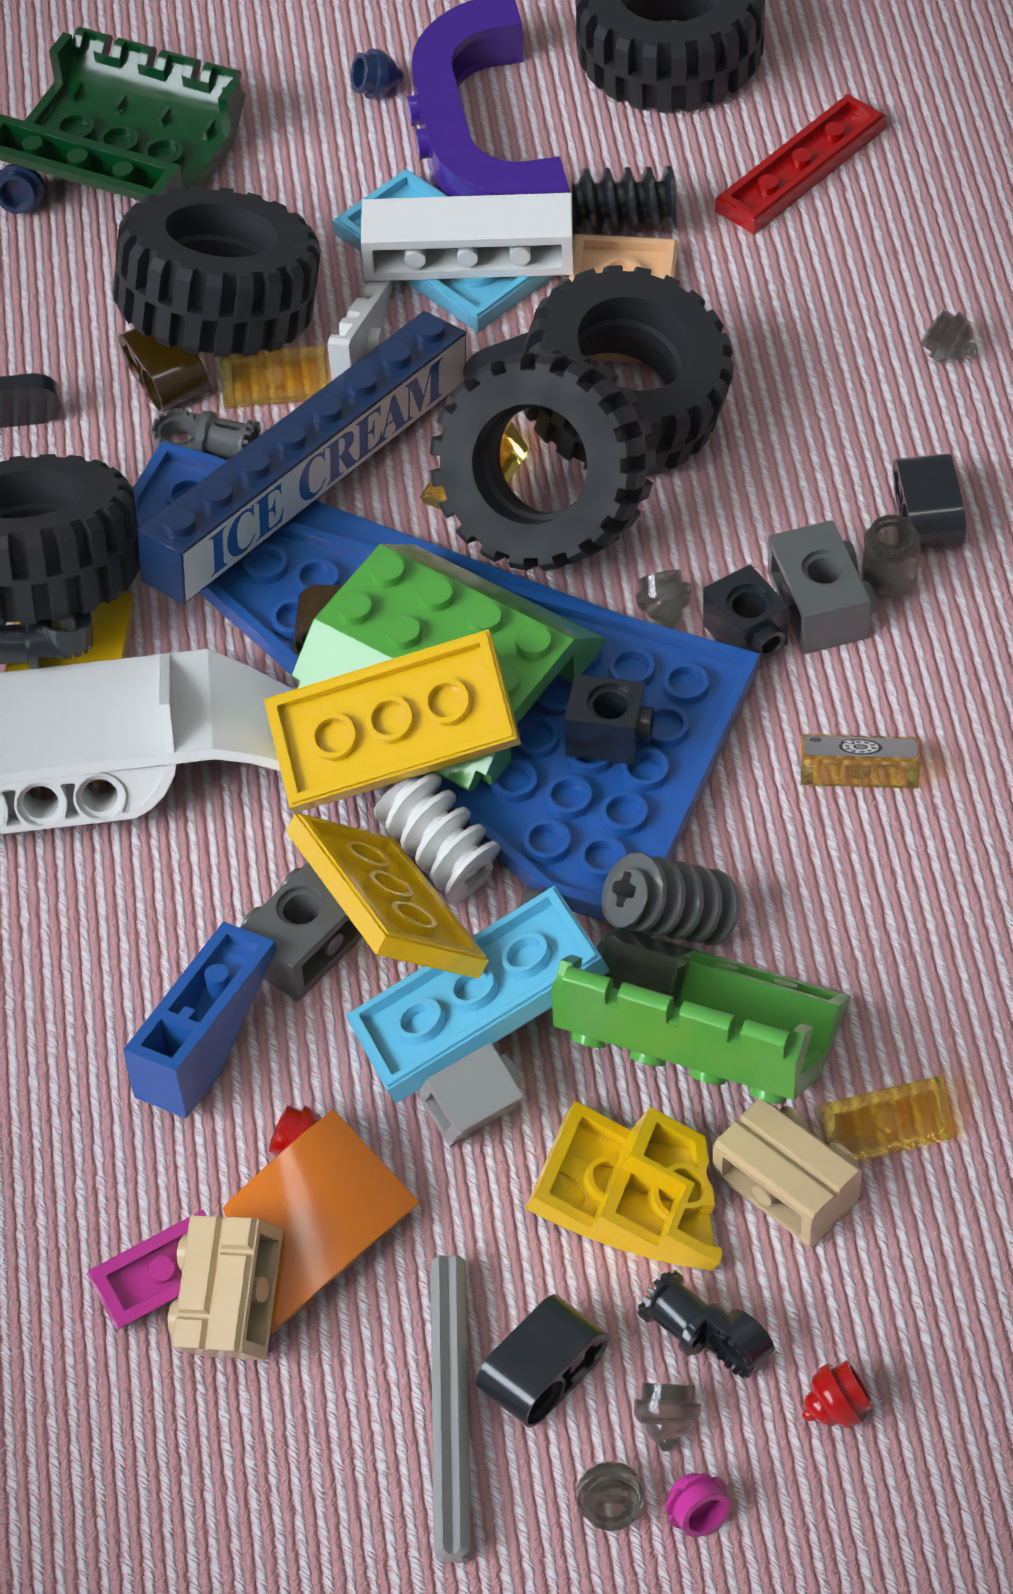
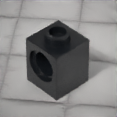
M749 564L703 588V626L717 642L760 653V658H768L777 653L781 647L788 644L789 606L756 569Z
M575 674L564 718L566 756L635 765L640 741L650 743L654 726V707L645 706V682Z

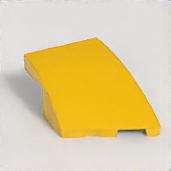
M575 1100L565 1114L525 1209L594 1241L657 1261L713 1271L719 1265L722 1258L721 1247L715 1246L711 1221L715 1200L713 1186L706 1174L707 1166L709 1165L706 1136L652 1107H649L634 1127L629 1130Z

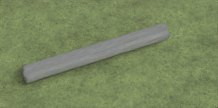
M439 1255L431 1262L433 1528L435 1558L437 1561L446 1564L452 1562L463 1563L471 1557L467 1283L465 1260L459 1255Z

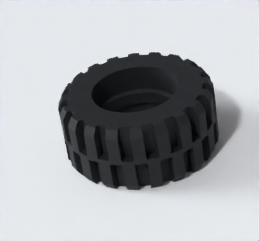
M575 0L576 42L581 68L587 73V77L599 89L604 88V92L610 98L618 102L623 99L627 100L633 108L645 110L647 106L657 108V112L672 113L673 108H685V112L698 110L701 104L706 102L714 105L723 101L727 97V92L730 91L734 94L742 88L760 65V57L764 51L765 0ZM661 20H681L682 22H657V21H661Z
M191 186L189 190L181 191L178 188L167 189L159 196L153 193L144 197L140 203L136 202L123 216V220L119 224L113 298L117 308L128 324L132 323L136 331L145 337L154 336L157 343L171 348L175 345L184 348V352L199 355L200 352L214 353V357L228 358L230 354H242L243 357L257 356L262 350L270 353L281 349L285 343L291 344L310 325L313 317L321 248L311 226L306 224L304 218L296 212L289 213L286 206L277 201L268 202L263 200L261 195L250 192L247 194L236 193L234 189L219 187V190L206 189L205 186Z
M622 265L606 266L603 268L602 273H596L593 268L575 274L573 282L570 279L560 282L551 289L550 296L542 299L535 311L522 354L541 350H560V353L564 355L578 353L584 356L599 353H618L633 357L651 367L661 377L666 386L653 390H632L640 401L633 408L639 419L648 417L653 432L644 435L646 449H656V466L647 469L646 476L662 473L665 464L669 469L677 468L686 463L690 455L698 453L708 441L710 433L715 428L733 379L734 363L731 360L733 349L730 338L726 332L721 333L724 325L713 309L707 311L704 308L705 300L693 289L688 293L680 288L681 283L679 280L668 275L664 279L651 275L652 269L638 266L635 267L634 271H623ZM532 407L523 410L530 422L536 420L534 430L546 444L552 441L557 445V454L569 462L573 458L584 462V469L587 470V456L583 442L576 429L565 417L547 407Z
M541 350L510 356L504 360L489 363L477 370L476 377L464 380L453 391L456 401L453 404L443 406L437 419V423L444 427L443 433L431 439L430 454L440 456V468L430 470L433 487L443 486L447 500L438 504L445 518L456 515L462 524L457 528L456 533L466 544L474 541L480 542L483 545L480 549V555L493 562L504 558L508 559L510 568L526 571L533 567H540L542 571L577 563L608 548L620 539V533L623 530L633 526L641 514L637 508L639 503L648 499L653 482L646 479L647 469L656 466V449H646L644 435L653 433L648 417L638 418L633 407L640 401L631 388L621 390L615 384L619 375L607 366L598 368L592 366L590 357L578 353L564 355L560 353V350ZM547 407L565 417L578 432L586 451L587 475L582 492L573 504L561 511L546 513L525 504L511 490L502 471L500 446L504 431L513 416L527 408Z
M40 454L39 457L25 458V455L9 457V460L0 462V625H6L7 622H20V625L37 624V621L52 619L54 622L68 619L69 615L78 612L86 614L96 610L98 605L103 602L109 604L116 600L122 591H127L133 584L140 570L135 498L132 486L116 468H109L105 462L96 459L86 461L83 456L75 455L56 457L55 454Z

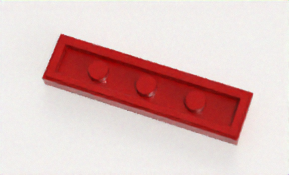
M846 94L716 197L715 212L755 235L886 129V115L855 97Z

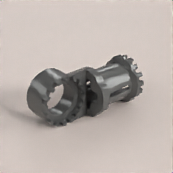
M176 408L174 413L166 410V414L163 416V413H160L158 419L155 418L152 424L154 450L156 451L161 441L170 443L163 439L167 434L183 431L191 437L188 440H183L182 443L173 441L171 444L230 459L260 436L261 424L254 420L242 423L218 418L217 413L212 411H204L201 415L188 412L185 409L183 413H180V410Z

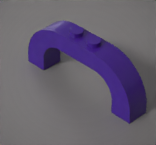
M471 0L460 4L436 18L423 31L414 47L412 55L414 95L406 96L410 126H420V129L414 130L419 160L428 159L436 189L448 197L570 193L560 156L522 162L497 159L484 153L474 144L468 129L458 91L460 84L472 74L483 69L524 62L522 22L515 0Z

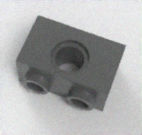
M833 520L769 535L767 573L776 593L789 606V622L804 654L868 639L870 614H874L877 611L876 597L871 583L868 580L861 581L857 572L858 565L854 547L850 540H842Z
M309 862L302 868L292 870L284 879L280 889L262 907L258 906L252 909L240 926V928L276 941L277 950L263 979L297 1002L363 937Z

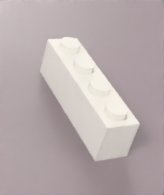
M571 193L362 199L361 252L364 281L573 275Z

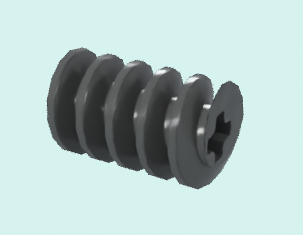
M630 853L620 858L611 868L605 880L601 897L602 911L606 921L615 928H630L635 932H649L651 935L656 936L666 935L671 939H685L691 943L704 942L705 945H718L725 941L735 929L740 916V897L737 886L730 875L719 869H706L700 865H688L682 861H670L663 857H651L645 853Z

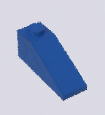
M224 921L221 923L123 1049L134 1098L183 1118H188L223 1069L277 950L275 940Z

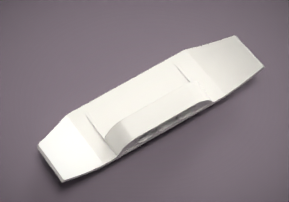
M209 649L1 672L0 834L135 819L151 810L165 796L175 776L176 764L215 759L251 763L281 771L264 699L293 689L246 664ZM102 779L111 782L115 788L108 793L98 794L90 791L86 785L93 780ZM44 786L52 789L56 796L42 801L32 798L27 792L31 788Z

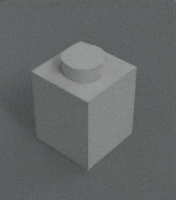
M492 1043L485 1045L425 1080L417 1093L449 1147L513 1111L524 1097L519 1089L523 1086V1082L518 1069L507 1055L499 1056Z

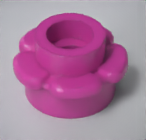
M690 1473L677 1480L670 1489L669 1498L665 1506L670 1524L675 1528H682L691 1537L705 1536L721 1526L729 1515L731 1508L730 1501L725 1495L726 1485L723 1480L717 1476L712 1478L708 1473Z

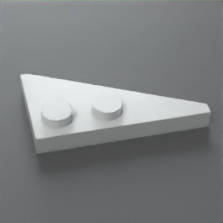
M368 281L364 287V296L367 297L356 298L349 308L346 317H343L339 323V335L331 334L327 344L332 380L384 341L382 325L393 289L392 281Z

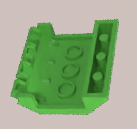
M379 544L314 618L291 676L298 679V688L489 629L494 638L517 725L557 675L573 682L575 674H582L604 647L605 638L415 544ZM511 748L435 770L434 773L468 791H473L476 788L481 776L483 781L492 785L511 762Z
M617 928L604 936L600 955L610 970L608 973L599 975L582 970L580 968L583 958L570 954L560 960L558 973L551 988L553 1026L570 1031V1039L574 1042L593 1048H606L608 1043L629 1049V1057L637 1062L661 1067L665 1066L668 1061L690 1068L689 1075L701 1082L724 1085L726 1080L749 1086V1094L753 1097L777 1104L786 1103L787 1098L795 1100L821 1077L851 995L626 928Z

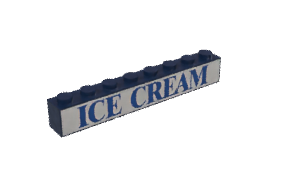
M426 311L421 312L138 528L141 581L183 605L449 396L465 380L463 369L466 364V331Z

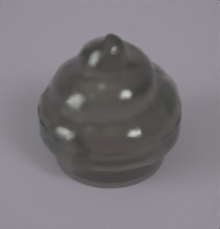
M943 308L920 342L921 346L930 351L928 357L939 363L946 362L949 359L960 361L965 357L973 358L977 355V344L972 339V328L967 323V317L959 311L953 315Z
M681 570L657 572L638 579L640 592L635 595L638 608L643 612H647L651 620L661 623L664 627L674 629L675 625L683 617V609L691 602L692 589L690 582H684Z
M642 1382L641 1399H634V1416L640 1424L646 1426L649 1438L658 1443L659 1448L663 1452H667L677 1445L680 1436L686 1435L691 1431L693 1422L701 1416V1403H695L694 1385Z
M604 1461L589 1468L582 1475L576 1488V1498L580 1512L594 1527L605 1531H616L628 1527L637 1519L640 1509L644 1504L645 1492L643 1482L633 1468L623 1462Z

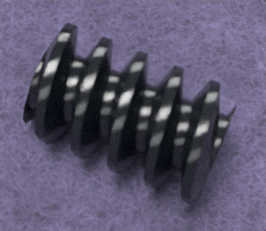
M672 166L664 168L660 181H656L651 167H644L639 182L635 181L630 167L623 168L619 182H615L610 168H603L598 183H594L589 168L582 169L578 183H573L572 180L573 234H580L585 219L589 220L593 233H601L605 219L610 220L614 233H621L626 218H630L636 233L642 232L646 218H651L656 232L663 231L667 217H671L675 229L677 228L676 176Z

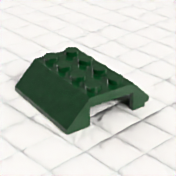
M78 27L74 32L73 39L71 34L63 32L49 50L54 83L25 121L0 114V161L141 201L144 197L153 193L159 196L167 189L178 188L181 191L189 190L191 186H205L234 145L246 93H243L241 89L240 79L242 73L240 70L206 62L202 68L200 80H197L201 67L200 59L161 50L157 57L155 68H153L157 53L156 47L118 37L114 42L111 56H109L113 41L112 35Z

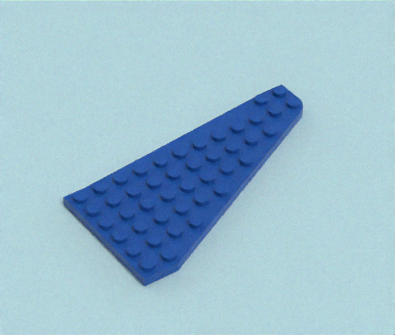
M161 441L133 486L138 528L227 460ZM314 501L199 592L290 675H292L299 655L293 648L299 594L304 589L314 585H344L379 544H415L604 637V647L581 675L645 682V706L654 707L655 710L650 743L640 741L635 765L566 756L564 718L573 682L557 675L518 722L517 729L521 744L511 747V762L492 785L483 781L481 776L476 788L473 791H468L441 777V785L434 794L436 796L446 790L453 791L456 794V801L448 812L450 813L461 807L468 808L471 812V818L463 829L466 830L470 826L481 824L486 829V832L480 844L484 845L491 841L497 842L501 848L496 859L524 884L542 891H546L555 885L572 912L604 922L607 921L602 911L601 897L603 887L611 868L620 858L630 853H645L651 857H663L671 861L760 668V653L619 614L318 501ZM434 771L413 778L421 779L426 775L434 773Z

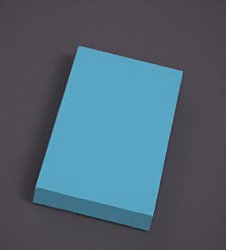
M405 169L364 199L448 196L408 169ZM362 200L333 220L334 234L360 252ZM552 276L402 281L476 332H480L549 281Z
M555 885L472 936L489 960L480 979L423 966L345 1015L387 1092L396 1104L418 1091L430 1076L485 1045L497 1042L552 1007L551 988L556 979L561 959L572 954L583 958L580 968L582 970L599 975H605L610 971Z

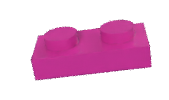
M204 1209L194 1214L197 1216H207ZM190 1217L99 1264L86 1273L116 1331L179 1298L182 1271L177 1262V1248L181 1237L188 1233Z

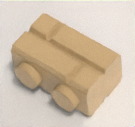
M758 1099L741 1115L738 1122H734L716 1139L713 1146L712 1173L809 1247H814L832 1229L833 1224L836 1221L839 1222L857 1204L860 1198L862 1170L859 1169V1164L854 1155L839 1143L833 1142L828 1146L813 1135L805 1119L791 1107L783 1106L778 1109L772 1103Z
M190 1216L188 1233L181 1237L177 1248V1262L182 1271L179 1298L173 1301L168 1312V1328L173 1336L172 1348L202 1357L259 1361L267 1359L284 1229L254 1218Z

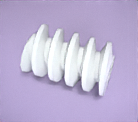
M432 773L421 779H405L389 789L377 801L374 808V817L381 822H386L387 832L392 837L401 839L400 843L404 852L415 856L416 866L420 870L430 873V880L434 887L445 890L444 894L447 902L451 904L462 902L474 894L489 878L493 869L492 862L499 854L501 846L495 841L485 843L481 847L477 846L485 836L486 829L481 824H476L463 830L471 818V812L466 807L448 812L456 801V794L451 790L440 792L434 796L442 781L438 774Z

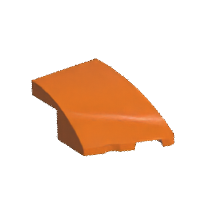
M334 1109L284 1149L222 1208L225 1217L259 1219L284 1229L270 1329L271 1334L306 1307L323 1288L359 1260L375 1242L405 1219L420 1203Z

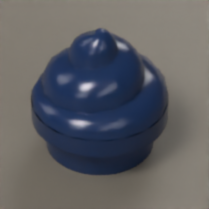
M371 48L366 53H357L353 59L351 66L352 88L356 93H364L367 99L383 98L397 86L399 81L404 79L403 71L396 65L393 58L388 56L383 50Z
M14 164L3 167L0 170V206L14 214H25L35 210L42 202L45 194V184L41 175L35 170Z

